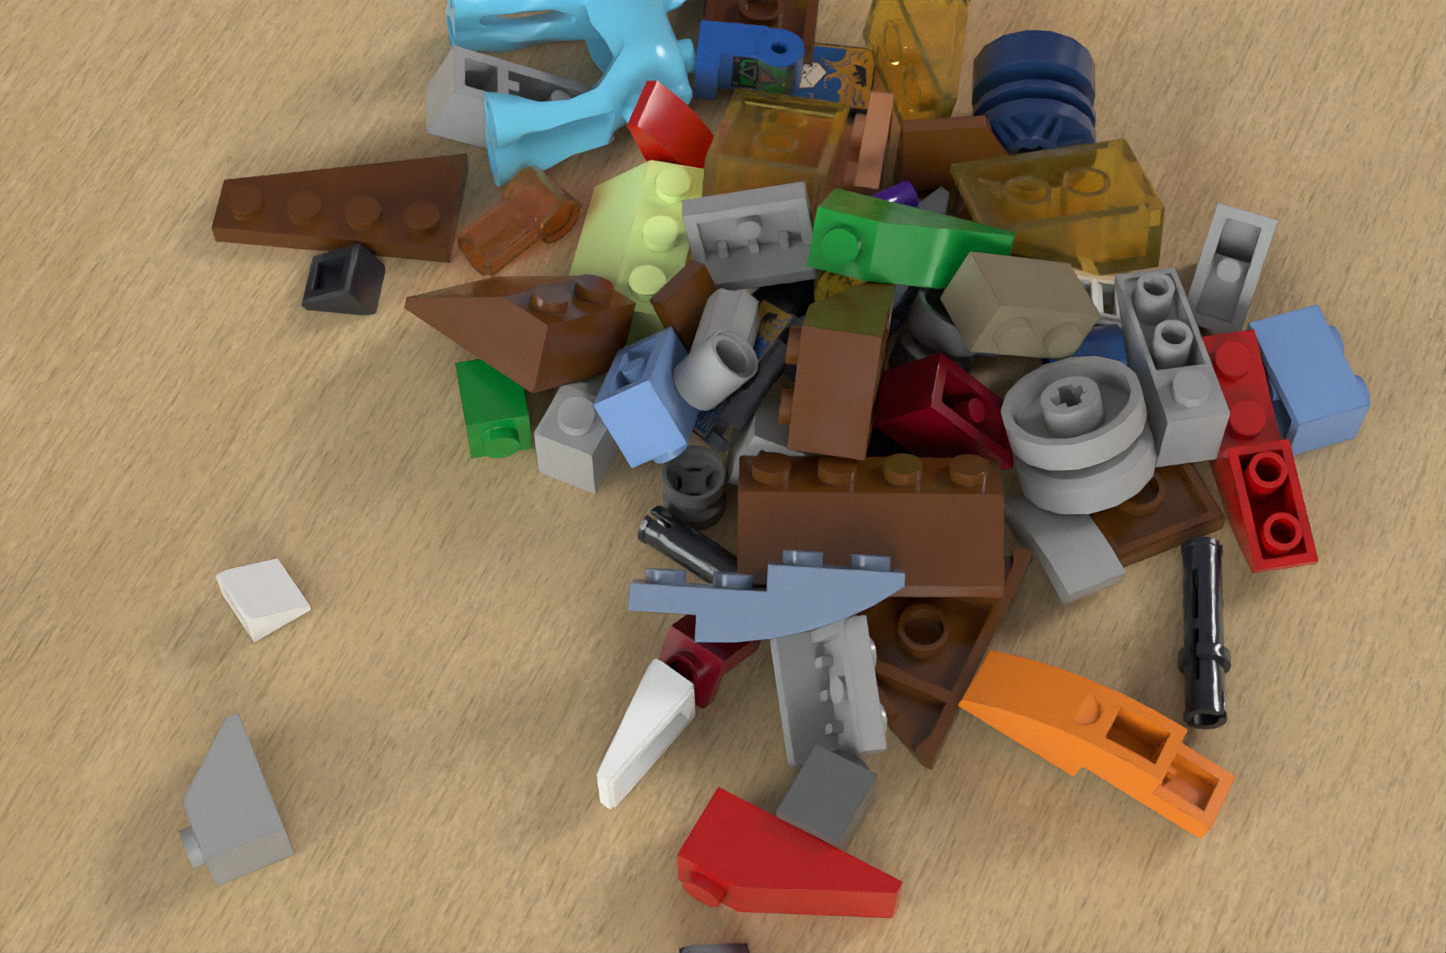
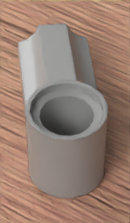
M720 288L707 299L690 354L682 359L673 370V380L679 394L689 405L698 410L709 411L714 409L751 379L758 370V360L753 346L762 320L757 309L759 301L744 289L729 291Z

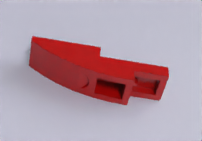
M1255 330L1203 336L1204 345L1230 411L1217 458L1209 460L1224 510L1241 552L1252 574L1314 565L1319 560L1290 440H1281Z

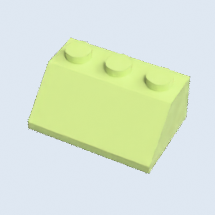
M649 160L594 187L569 276L591 274L603 277L613 284V289L636 302L625 347L664 330L649 300L690 260L694 261L682 218V200L710 196V170Z

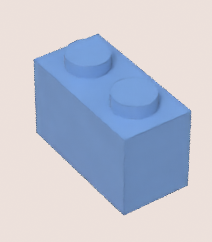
M1318 304L1250 322L1247 330H1255L1281 440H1290L1293 455L1356 438L1370 407L1369 391L1362 377L1353 374L1344 356L1341 335L1336 327L1328 325Z
M672 326L618 350L593 404L631 468L650 460H654L657 464L664 463L681 454L688 446L700 410L689 405L675 387L673 370L688 353Z

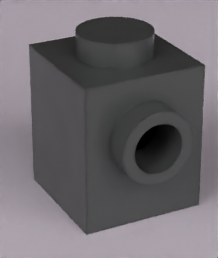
M815 744L780 804L776 817L846 852L874 802L877 774L869 771V767L862 759L848 751L834 750V752H831Z

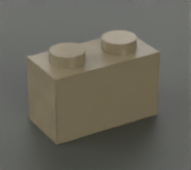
M969 252L940 297L969 352L1062 360L1074 355L1101 317L1070 263Z

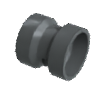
M689 445L677 457L663 464V507L697 531L709 529L717 524L724 515L726 506V470L720 456L705 446Z

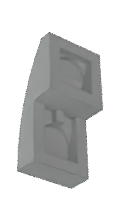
M1024 494L1004 501V516L1020 546L1033 552L1032 560L1039 559L1063 605L1119 584L1122 581L1126 571L1089 514L1061 515L1040 509L1027 499Z

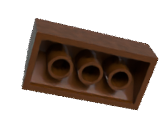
M765 452L757 456L739 455L737 573L754 575L753 587L767 588L768 561L782 562L783 550L823 552V564L850 566V554L882 555L891 557L890 569H902L905 572V587L889 597L1004 598V491L999 458H983L973 454H962L954 458H927L899 453L889 457H866L865 461L830 455L786 456L778 452Z

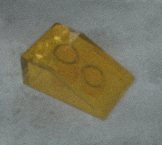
M971 0L872 1L862 37L876 65V70L886 93L895 94L893 110L900 126L902 125V120L951 117L958 98L968 11Z
M736 87L705 156L702 197L805 181L815 224L818 206L834 188L851 105Z
M1125 138L951 164V175L973 221L1016 232L1012 253L1038 260L1070 263L1075 270L1098 276L1124 274L1131 271L1159 267L1165 207Z

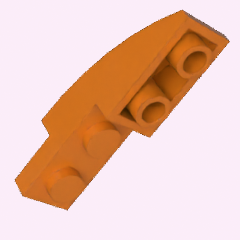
M989 650L958 704L964 710L1069 775L1074 776L1084 767L1199 839L1211 830L1236 778L1232 773L1183 744L1182 741L1188 729L1161 713L1088 678L1025 657Z

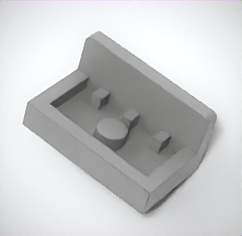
M805 181L682 200V218L694 261L706 265L717 289L723 288L729 291L783 283H794L815 279L819 276V269L806 266L814 229V220Z
M866 615L850 616L841 621L819 627L811 632H802L770 639L787 761L790 767L801 768L815 744L831 752H834V750L848 751L860 759L887 749L885 739L887 716L884 707L879 701L875 675L877 653L875 644L869 637Z

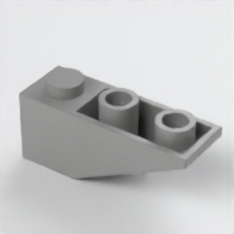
M1176 268L1116 274L1114 284L1129 368L1136 373L1142 388L1147 409L1146 419L1153 435L1158 457L1156 467L1216 459L1230 411Z

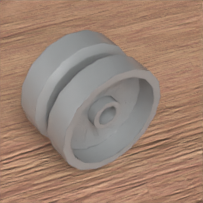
M1099 356L1065 358L1042 365L1021 377L1006 393L1000 412L1013 452L1012 456L1024 496L1038 508L1061 515L1091 514L1118 506L1138 494L1153 477L1158 457L1153 435L1146 419L1147 409L1142 388L1136 373L1120 361Z

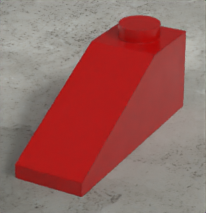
M720 787L716 789L677 854L678 880L684 883L685 891L699 902L711 907H719L722 903L737 912L893 918L900 904L903 882Z

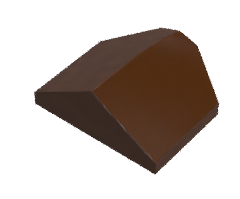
M985 116L902 120L893 173L894 185L907 180L915 191L935 190L940 186L943 188L960 187L963 181L973 185L1005 178L1010 175L1011 156L991 131L990 122Z

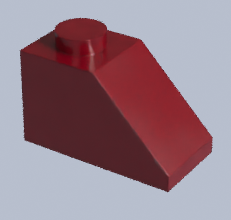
M940 352L883 372L873 424L876 428L914 455L931 458H954L962 454H973L983 458H999L1001 470L1013 468V452L1000 412L1004 400Z

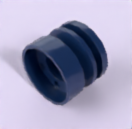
M1024 30L1002 35L985 45L975 57L972 69V116H985L989 120L991 131L1011 156L1010 175L997 179V181L1014 186L1042 187L1062 183L1082 173L1093 161L1096 148V131L1094 129L1096 113L1093 109L1096 95L1095 64L1089 50L1074 38L1053 31Z

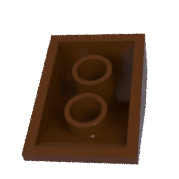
M597 275L495 276L406 297L404 309L531 393H537L608 372L617 351L626 345L636 302L613 289L614 286L609 280Z
M862 283L810 304L802 326L791 325L786 351V364L797 365L795 387H783L778 418L779 425L790 426L787 449L865 461L883 372L885 370L896 284Z

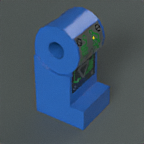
M700 20L693 99L717 100L718 89L757 91L765 97L774 99L793 95L799 89L802 81L805 54L804 42L798 35L783 29Z

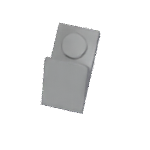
M1217 204L1187 297L1197 326L1223 334L1242 331L1278 220L1225 204Z

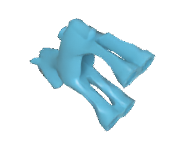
M447 0L445 16L451 47L455 45L479 53L508 52L549 42L586 41L591 59L603 72L601 78L589 91L569 100L537 102L511 94L484 92L486 149L495 185L500 187L516 183L524 173L547 170L574 154L607 145L613 132L628 124L647 80L659 81L684 103L689 105L693 91L689 85L688 74L695 73V49L690 38L677 40L667 17L672 10L682 6L686 0ZM552 10L548 13H542L520 18H504L497 16Z

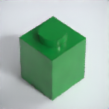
M481 359L455 363L471 459L484 456L504 458L520 450L532 449L531 429L524 387Z

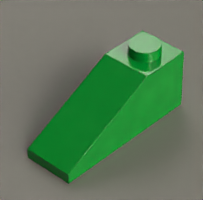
M834 188L817 208L806 266L867 282L946 289L969 252L1011 256L1016 232Z

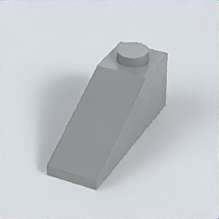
M454 45L426 86V133L477 147H486L485 91L511 94L537 102L572 99L589 91L593 86ZM613 132L607 145H610L615 139V132Z

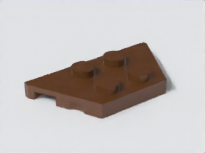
M1012 548L1011 556H1004V598L887 597L876 605L858 612L857 616L866 615L869 637L875 644L877 653L875 666L879 701L886 712L887 726L922 766L933 769L962 709L958 704L983 659L989 652L1031 565L1032 551L1025 548Z

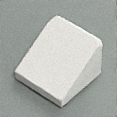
M278 558L227 569L216 575L222 595L254 643L311 610L310 605Z

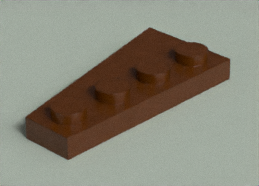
M467 153L225 179L211 227L215 241L327 252L360 243L374 256L450 263L469 170Z

